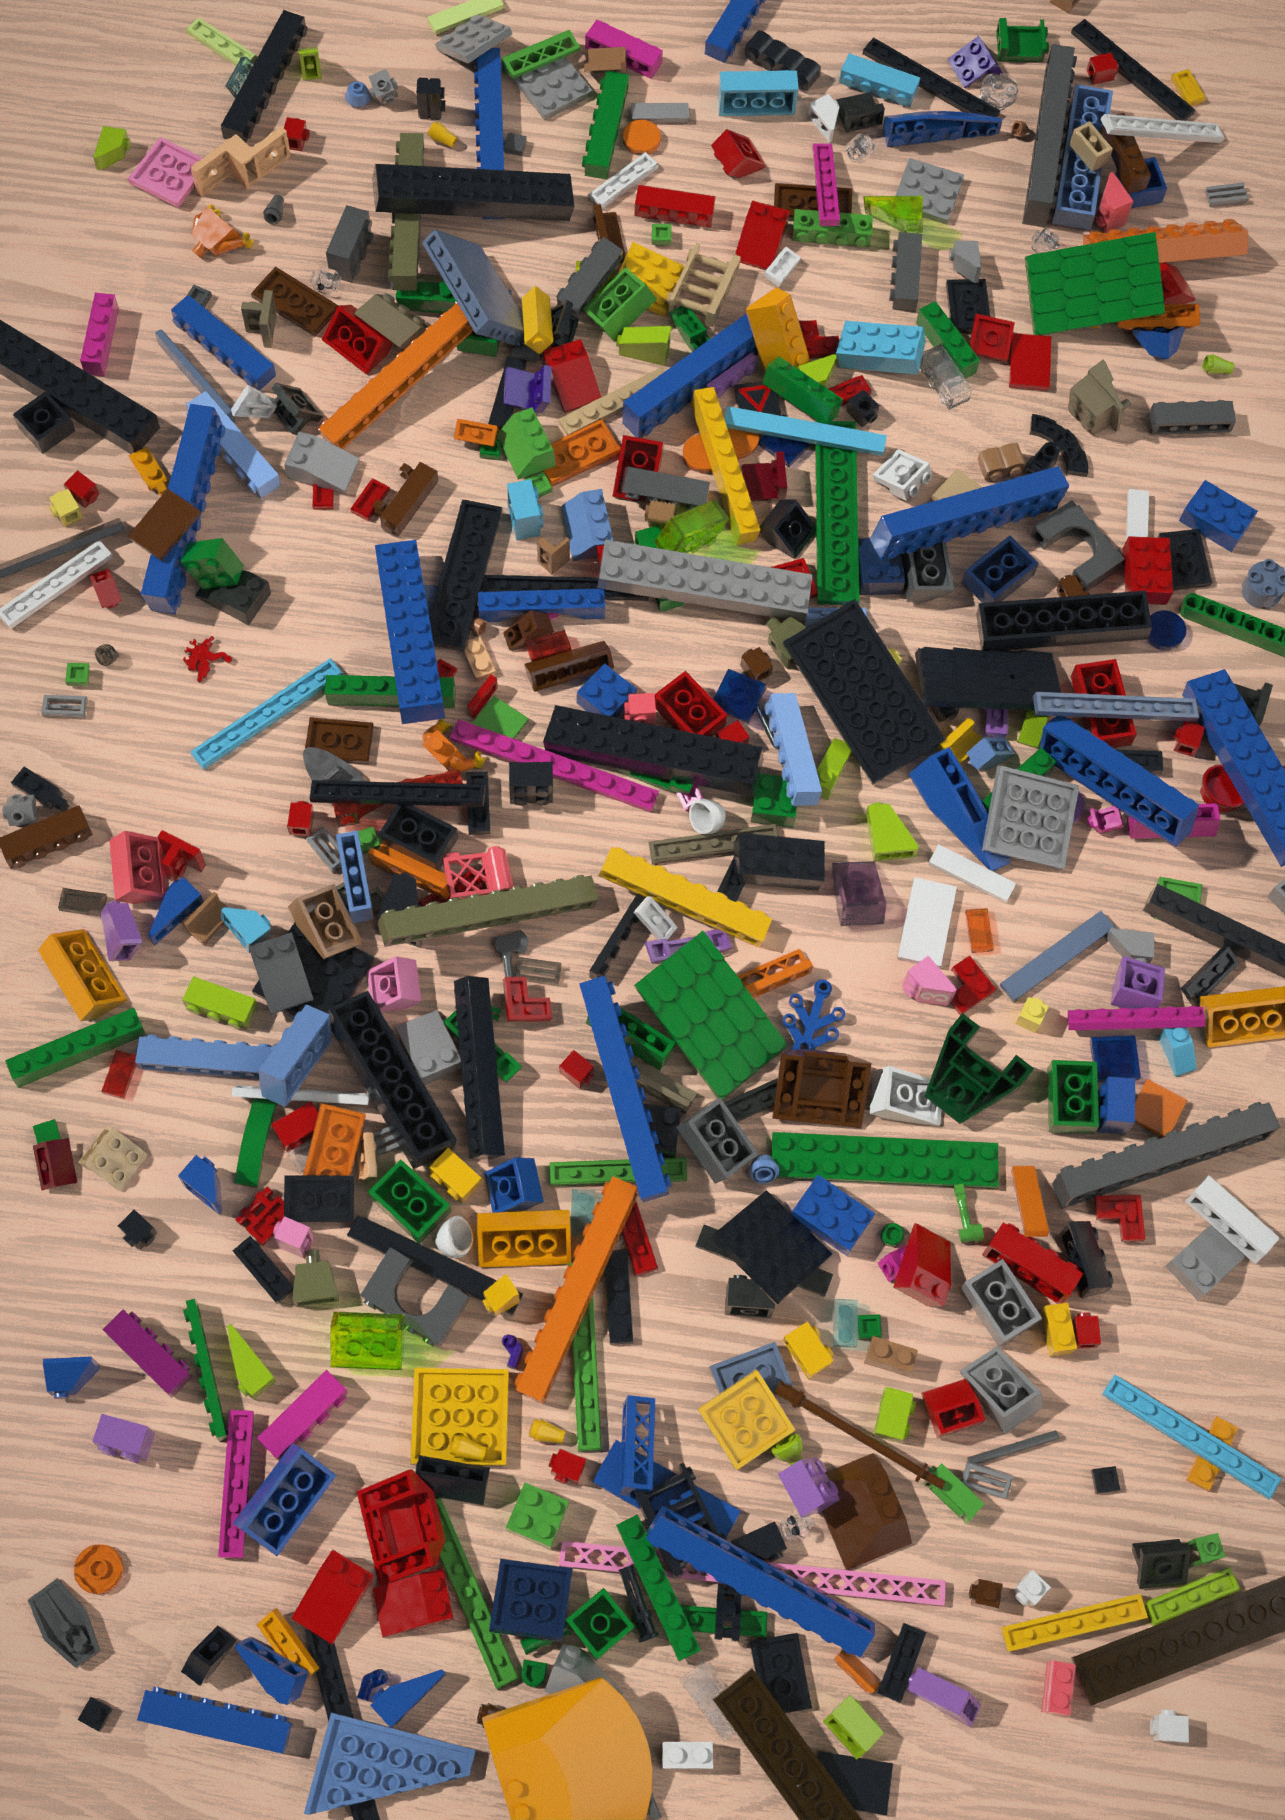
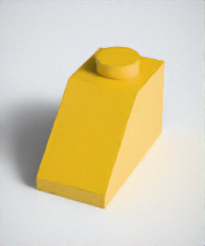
M508 1274L503 1275L483 1292L485 1300L482 1303L488 1313L493 1311L495 1317L520 1303L519 1293Z

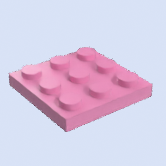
M160 137L128 177L129 184L179 208L195 187L191 167L195 162L203 158Z

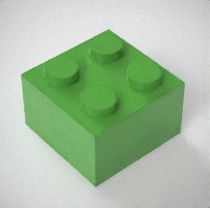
M524 1483L507 1523L506 1531L551 1550L569 1506V1501Z

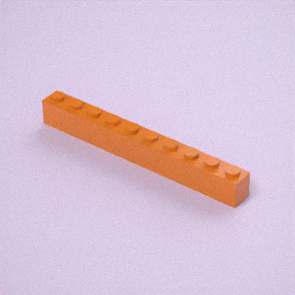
M457 301L433 325L427 327L421 336L414 339L410 346L403 352H400L389 365L384 366L381 372L373 379H370L346 404L339 407L335 414L321 424L318 430L324 440L344 449L474 331Z
M613 1176L610 1182L607 1181L602 1189L604 1196L601 1202H597L593 1209L592 1215H594L591 1224L587 1223L583 1231L585 1238L582 1244H578L573 1254L575 1260L572 1266L568 1265L563 1276L565 1282L562 1287L559 1286L554 1295L555 1304L553 1308L547 1310L544 1321H546L543 1330H538L534 1340L536 1343L533 1352H528L524 1362L526 1368L523 1373L520 1372L514 1384L517 1386L516 1391L518 1394L543 1405L639 1194L637 1186Z

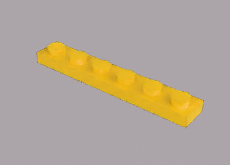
M1140 1593L1004 1626L1000 1629L1006 1651L1010 1652L1146 1619L1148 1616Z

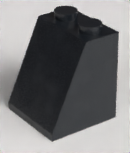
M394 873L376 919L379 935H381L378 921L385 911L392 909L401 911L413 905L419 907L416 879L408 873ZM422 940L406 944L421 948Z

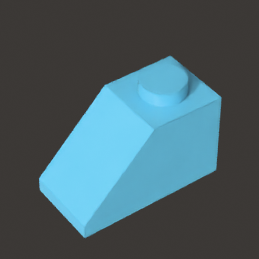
M1187 1027L1164 1028L1158 1038L1175 1077L1195 1071L1197 1068L1194 1045Z

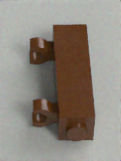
M419 462L415 469L403 463L399 470L402 472L400 476L406 479V482L390 504L386 506L379 500H376L373 504V508H375L373 513L380 516L381 527L389 534L393 533L398 537L439 482L438 471L422 462Z

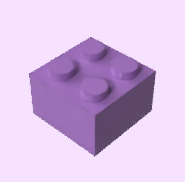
M101 1414L92 1442L98 1446L97 1450L101 1451L104 1455L116 1457V1454H120L121 1457L125 1458L124 1460L138 1464L139 1460L147 1461L155 1433L148 1426Z
M817 1457L801 1459L778 1473L801 1517L818 1514L840 1500L837 1495L839 1491L836 1485L828 1479L826 1467Z

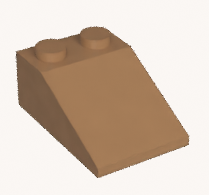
M335 884L298 897L288 906L297 927L323 959L363 943Z

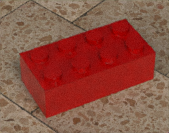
M1116 659L1075 665L1070 677L1076 694L1126 696ZM1081 717L1084 729L1100 740L1105 741L1112 748L1131 746L1137 736L1133 719Z
M1003 1222L982 1256L994 1264L1003 1259L1016 1278L1056 1304L1064 1303L1083 1275L1079 1271V1267L1071 1262L1066 1263L1059 1258L1060 1256L1055 1251L1044 1249L1035 1238L1025 1237L1019 1233L1020 1230L1016 1226Z

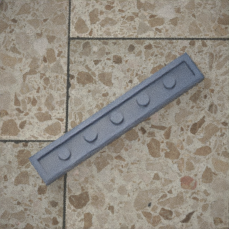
M160 329L155 332L158 345L198 391L201 394L206 391L234 423L235 417L230 406L163 330Z
M1102 911L1098 912L1001 982L999 986L1015 1002L1107 935L1110 928H1115V926Z

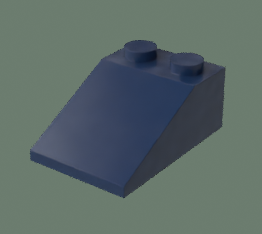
M858 538L860 595L902 594L905 579L901 554L891 559L888 557L880 560L870 538Z

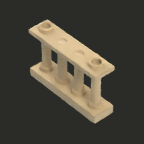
M696 242L693 250L690 249L688 252L687 263L674 291L669 292L666 303L669 304L668 313L674 310L676 304L704 313V316H706L705 325L713 327L739 271L741 257L733 254L731 261L725 263L699 254L700 243ZM696 262L723 270L725 274L718 277L693 267ZM689 276L716 284L718 289L710 291L686 282ZM685 290L709 298L711 304L703 305L682 298L680 295Z

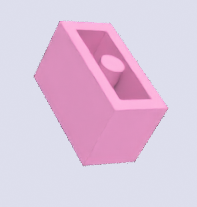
M284 1216L282 1222L278 1221L273 1231L274 1239L280 1249L305 1258V1251L309 1250L314 1239L310 1227Z

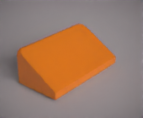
M842 1649L833 1659L867 1694H872L880 1684V1679L854 1654L850 1655Z

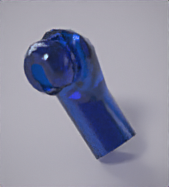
M376 1669L364 1675L357 1698L369 1702L372 1689L387 1682V1672L383 1669Z

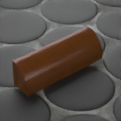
M605 641L524 664L534 692L593 675L604 664L614 669L611 650Z

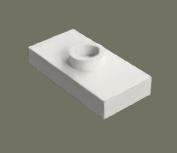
M785 247L764 272L763 276L779 287L800 262L801 257L788 247Z

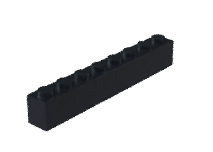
M286 10L282 11L221 124L224 139H230L236 134L246 143L252 137L253 128L260 122L261 114L268 107L271 95L275 94L279 80L283 79L286 67L291 64L294 52L298 51L302 37H305L308 28L304 16Z
M1157 884L1150 892L1142 911L1220 948L1229 946L1235 955L1285 978L1284 943L1162 885Z
M466 976L454 981L469 1159H494L505 1156L489 978Z

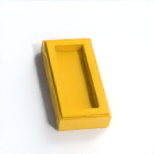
M1189 69L1172 74L1171 80L1184 101L1191 106L1205 101L1206 97Z

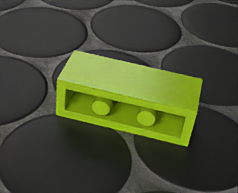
M194 976L182 999L186 1010L189 1012L206 1014L209 1019L216 1022L223 1020L235 1029H240L241 1027L248 1029L258 1006L256 999Z

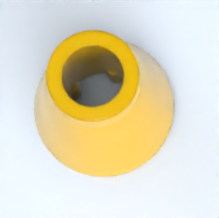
M434 122L427 134L431 137V140L451 148L454 147L458 139L441 122Z
M542 1418L539 1420L533 1419L528 1437L533 1438V1441L562 1444L565 1430L552 1425Z
M462 1434L461 1436L455 1435L449 1454L454 1455V1458L483 1461L486 1447Z

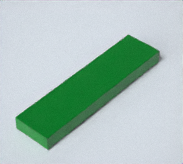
M680 1605L692 1632L715 1633L716 1608ZM741 1610L740 1636L766 1638L768 1612Z

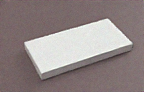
M914 877L897 959L917 964L929 956L940 969L957 886Z

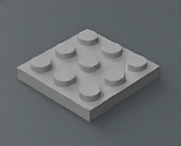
M475 15L464 25L456 27L452 33L441 37V40L435 43V46L439 52L470 63L513 33L509 26L481 15Z
M566 57L513 79L514 83L544 120L592 96V89Z
M909 158L892 203V208L947 225L964 180V174Z

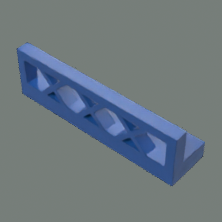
M627 1395L623 1403L619 1495L629 1496L632 1490L652 1491L655 1398ZM637 1403L649 1405V1413L645 1417H642L636 1410ZM641 1424L648 1430V1436L643 1440L636 1434V1428ZM639 1447H642L647 1453V1459L643 1463L635 1457V1451ZM641 1470L647 1477L646 1484L634 1483V1474L637 1471Z

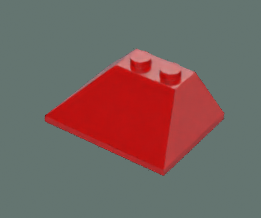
M412 1469L356 1491L379 1586L395 1582L436 1566L445 1542V1535L434 1492Z

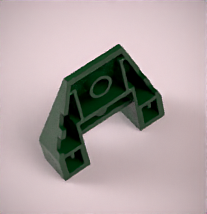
M963 1013L948 1030L924 1097L959 1124L1018 1091L1034 1070L1018 1055H1015L1001 1073L967 1047L979 1032L980 1026Z

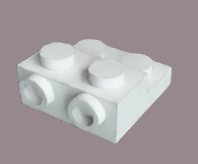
M899 449L873 474L875 482L888 487L892 495L905 501L910 497H915L918 494L919 488L923 484H928L932 478L930 463Z

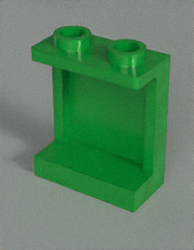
M999 18L996 29L998 61L1043 62L1045 54L1049 52V42H1046L1048 27H1045L1044 19H1040L1038 26H1007V18Z

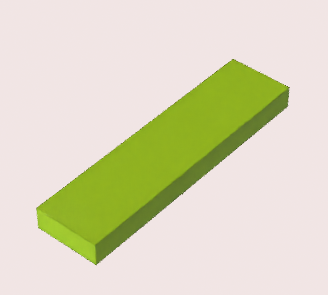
M1228 1567L1146 1601L1144 1606L1151 1625L1155 1626L1241 1589L1231 1567Z

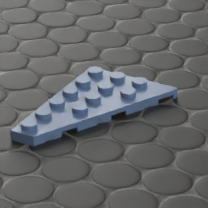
M331 1713L304 1814L311 1815L467 1777L470 1775L476 1750Z

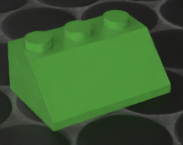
M625 267L583 310L610 339L615 341L618 335H622L624 327H629L657 298L644 282Z
M533 408L513 414L498 432L497 438L517 479L519 480L555 467L554 450Z

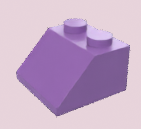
M1123 956L1112 988L1111 1005L1128 1009L1159 1008L1163 999L1165 968Z

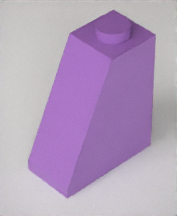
M119 901L109 902L101 911L108 960L129 961L142 944L140 933L129 904L120 903Z
M918 1667L916 1673H912L909 1678L907 1690L918 1699L971 1728L981 1707L976 1698L970 1692Z

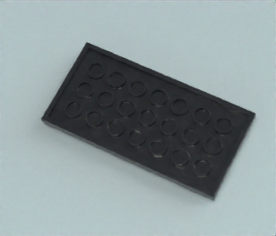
M856 599L851 600L783 641L785 649L872 785L946 740Z

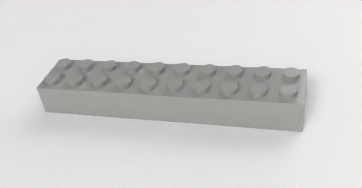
M605 540L597 588L768 617L775 616L780 619L793 617L798 622H804L808 614L812 574Z

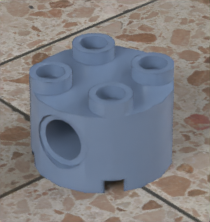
M1266 559L1254 564L1242 583V596L1246 602L1256 608L1265 607L1264 609H1269L1276 606L1285 593L1284 568L1272 559Z

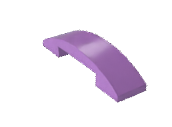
M719 929L705 932L720 953L732 949L727 933ZM694 937L667 941L666 938L647 941L645 945L651 964H661Z

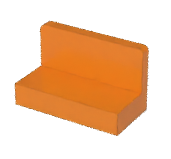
M457 418L453 439L494 447L496 436L500 429L495 425Z

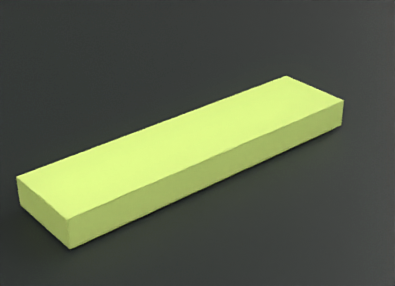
M470 0L428 16L427 20L435 35L467 23L475 15L487 16L504 9V4L501 0Z
M199 17L186 29L188 35L244 72L257 59V55Z

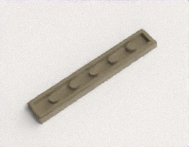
M770 824L720 831L713 834H699L650 841L648 845L652 864L734 853V841L739 833L779 836L777 825Z

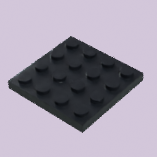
M294 922L288 933L292 932L314 1001L285 1011L295 1016L299 1011L303 1010L305 1005H309L327 1013L328 1008L352 998L375 959L356 947L323 959ZM258 980L252 993L266 1001L260 980Z
M767 1190L711 1237V1240L777 1304L784 1300L833 1254Z

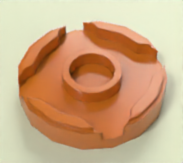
M635 120L630 122L623 131V144L633 154H644L645 152L651 154L660 145V130L651 121Z
M91 1545L84 1549L77 1557L74 1565V1577L79 1587L88 1593L98 1595L107 1593L115 1588L122 1579L124 1570L123 1560L119 1553L109 1545Z

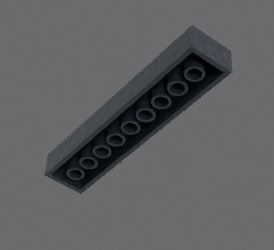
M375 164L372 177L375 212L570 221L575 207L571 174Z
M0 320V374L37 397L46 391L71 418L130 454L142 449L160 429L155 413Z
M558 705L554 707L543 740L546 751L568 759L751 797L754 795L764 761L763 747Z

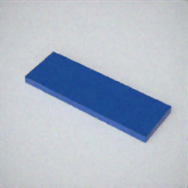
M615 1440L592 1483L640 1510L632 1491L629 1496L619 1495L621 1442ZM635 1451V1457L643 1463L647 1457ZM653 1461V1487L677 1475ZM641 1470L637 1471L634 1474V1483L646 1484L647 1477ZM686 1482L654 1497L650 1504L654 1511H659L662 1505L667 1508L692 1494ZM696 1486L718 1533L723 1532L727 1538L741 1511ZM696 1504L677 1513L692 1522L702 1518Z

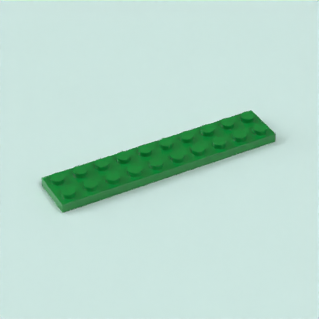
M832 421L828 424L856 429V421ZM815 444L817 604L845 605L853 599H856L859 604L857 451Z
M772 1132L771 1157L779 1166V1175L776 1179L814 1180L817 1175H820L827 1181L941 1187H954V1185L963 1184L964 1188L998 1189L999 1187L998 1143Z

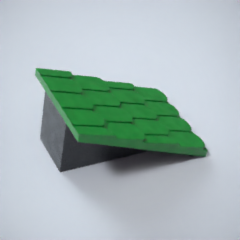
M1156 232L1037 253L1024 257L1033 335L1042 336L1165 313Z
M703 930L634 985L643 1000L717 1099L721 1098L723 1101L788 1047L782 1035L771 1023L766 1013L748 992L742 981Z

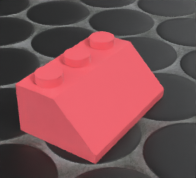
M123 831L110 839L115 901L138 904L163 900L166 894L164 869L161 864L163 860L162 847L158 837Z

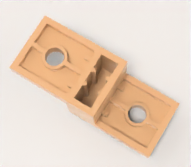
M281 126L276 131L271 132L264 140L256 143L253 148L249 147L236 134L227 139L222 145L212 150L200 161L195 162L191 167L196 192L202 197L231 175L248 189L291 157L287 131Z

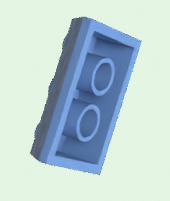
M602 489L581 492L561 505L567 537L570 539L572 561L596 558L597 546L604 545L605 540L613 541Z

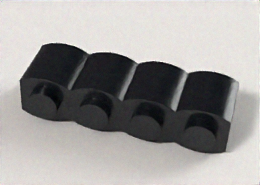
M758 30L745 45V55L750 61L760 63L764 69L769 71H797L798 89L808 91L820 77L821 66L816 61L805 58L797 50L790 49L786 44L773 39L764 31Z

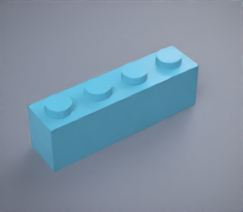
M850 53L841 69L839 83L861 90L865 93L871 92L873 95L907 107H911L920 82V77Z

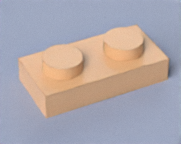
M481 637L468 640L465 652L463 653L476 682L488 678L491 674L496 675Z
M370 1132L361 1134L356 1152L358 1183H368L376 1178L378 1173V1165L375 1159L376 1142L374 1141L373 1133Z

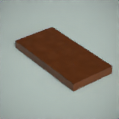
M775 183L774 207L790 211V221L794 219L795 209L818 211L816 186ZM837 187L839 213L852 214L853 188Z
M276 266L251 293L252 298L262 304L264 290L273 291L277 314L314 337L332 319L338 307L336 303Z

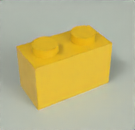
M449 1148L429 1167L430 1178L439 1186L443 1184L448 1189L446 1191L447 1194L455 1201L459 1199L464 1203L482 1184L481 1177Z
M1068 1303L1044 1306L1040 1313L1049 1357L1072 1354L1077 1350Z
M807 1321L785 1335L782 1341L809 1380L832 1365L834 1354L828 1345L824 1346L820 1341L821 1335L814 1325L810 1326Z

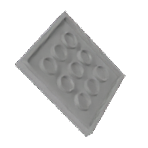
M997 766L982 851L1059 870L1065 869L1079 785L1005 766Z

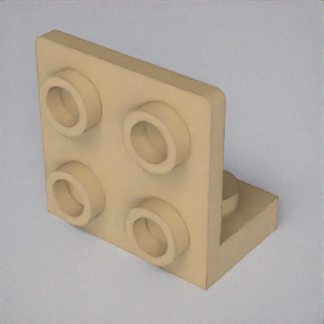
M105 1126L79 1160L78 1164L92 1170L115 1189L121 1191L145 1160L147 1153L115 1128Z

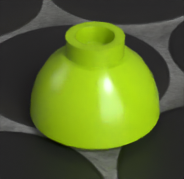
M789 1434L773 1445L771 1450L773 1455L783 1462H788L790 1466L801 1460L803 1441L800 1434Z

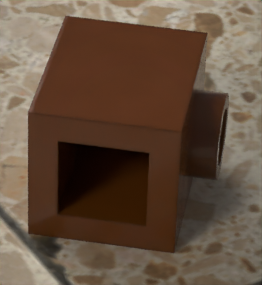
M760 647L754 650L749 649L742 655L740 666L744 672H747L753 685L772 675L773 665L771 664V659L766 652L763 653Z
M983 1579L974 1581L969 1590V1598L972 1599L971 1606L992 1611L999 1609L1003 1584Z

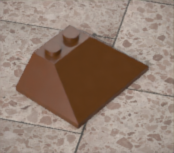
M797 1049L781 1053L772 1118L862 1128L871 1062L846 1053Z
M874 1453L826 1472L828 1479L836 1485L839 1491L837 1495L840 1500L821 1512L845 1570L852 1569L912 1544L904 1512L887 1472Z

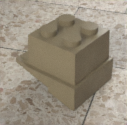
M1104 359L1090 368L1088 374L1070 388L1068 410L1073 417H1077L1081 421L1082 427L1093 435L1110 424L1115 428L1116 432L1119 431L1122 411L1131 405L1127 398L1120 402L1112 384L1113 376Z

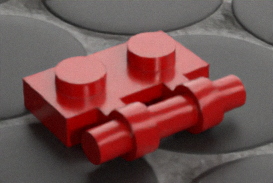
M268 1186L262 1192H258L247 1208L244 1206L240 1211L241 1214L235 1219L240 1226L247 1220L250 1221L251 1224L246 1228V1231L262 1246L274 1235V1228L278 1221L282 1222L284 1212V1200L277 1196L272 1202L268 1199L274 1193ZM261 1205L265 1206L266 1208L256 1217L254 1212Z

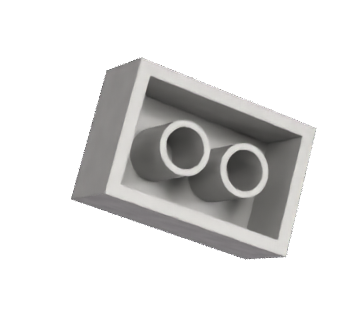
M1003 1259L964 1282L960 1288L998 1347L1035 1326L1042 1319Z

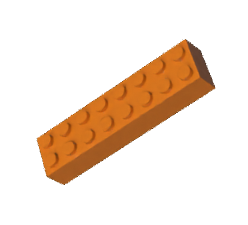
M1225 219L1219 223H1216V221H1205L1204 224L1197 225V223L1189 222L1185 226L1168 224L1165 228L1149 226L1144 230L1129 228L1128 231L1121 232L1114 229L1109 230V233L1092 231L1089 235H1083V245L1156 232L1159 263L1247 255L1249 231L1236 222L1235 219Z

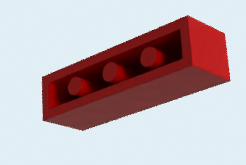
M638 185L634 216L711 228L716 196Z

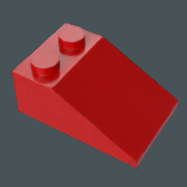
M752 200L735 255L741 257L740 263L763 270L768 269L776 259L788 226L790 211Z
M581 339L543 351V365L552 367L551 383L564 413L579 409L601 398L588 354Z
M623 435L613 497L650 503L645 501L646 497L639 496V499L625 497L626 493L621 492L626 467L660 472L664 442Z
M914 1223L893 1288L926 1306H945L951 1287V1242L918 1223Z
M332 1549L291 1619L333 1645L373 1583V1574Z
M443 1568L373 1588L382 1638L454 1620Z

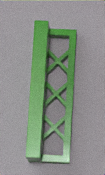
M569 29L503 57L502 71L505 75L510 74L511 78L515 79L580 51V46Z

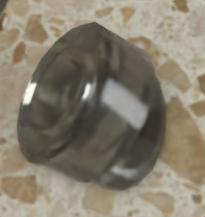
M103 644L96 648L95 657L99 664L109 666L119 658V653L110 644Z

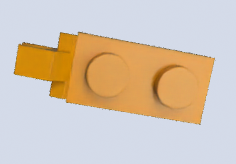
M147 446L128 455L147 488L151 491L156 489L161 497L167 490L165 484L168 481Z

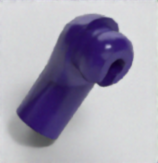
M507 1334L502 1338V1344L510 1354L507 1367L518 1370L524 1349L516 1336Z

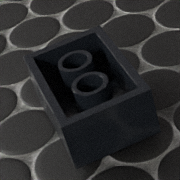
M396 805L378 836L380 845L388 846L439 871L443 864L442 859L446 857L447 853H450L458 840V830L456 827L413 805Z

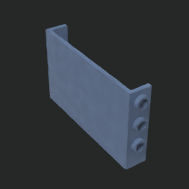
M434 229L422 244L474 332L518 347L524 345L523 315L481 245Z

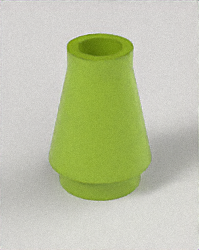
M1214 354L1206 355L1202 369L1207 374H1232L1234 362L1227 361Z

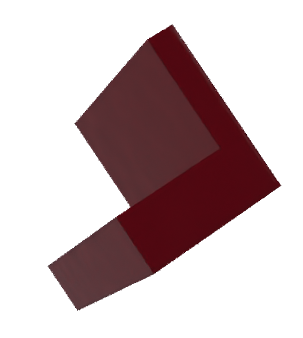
M69 1138L45 1141L33 1146L41 1191L78 1183Z

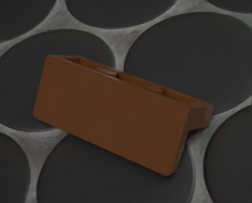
M594 204L593 220L598 242L605 237L623 250V258L620 263H623L626 256L616 212L603 213L601 204Z

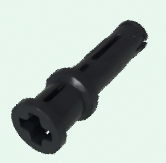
M633 1565L619 1569L618 1571L620 1572L634 1614L631 1620L636 1624L640 1636L638 1638L639 1643L659 1636V1632L655 1631L651 1619L652 1611L646 1608Z

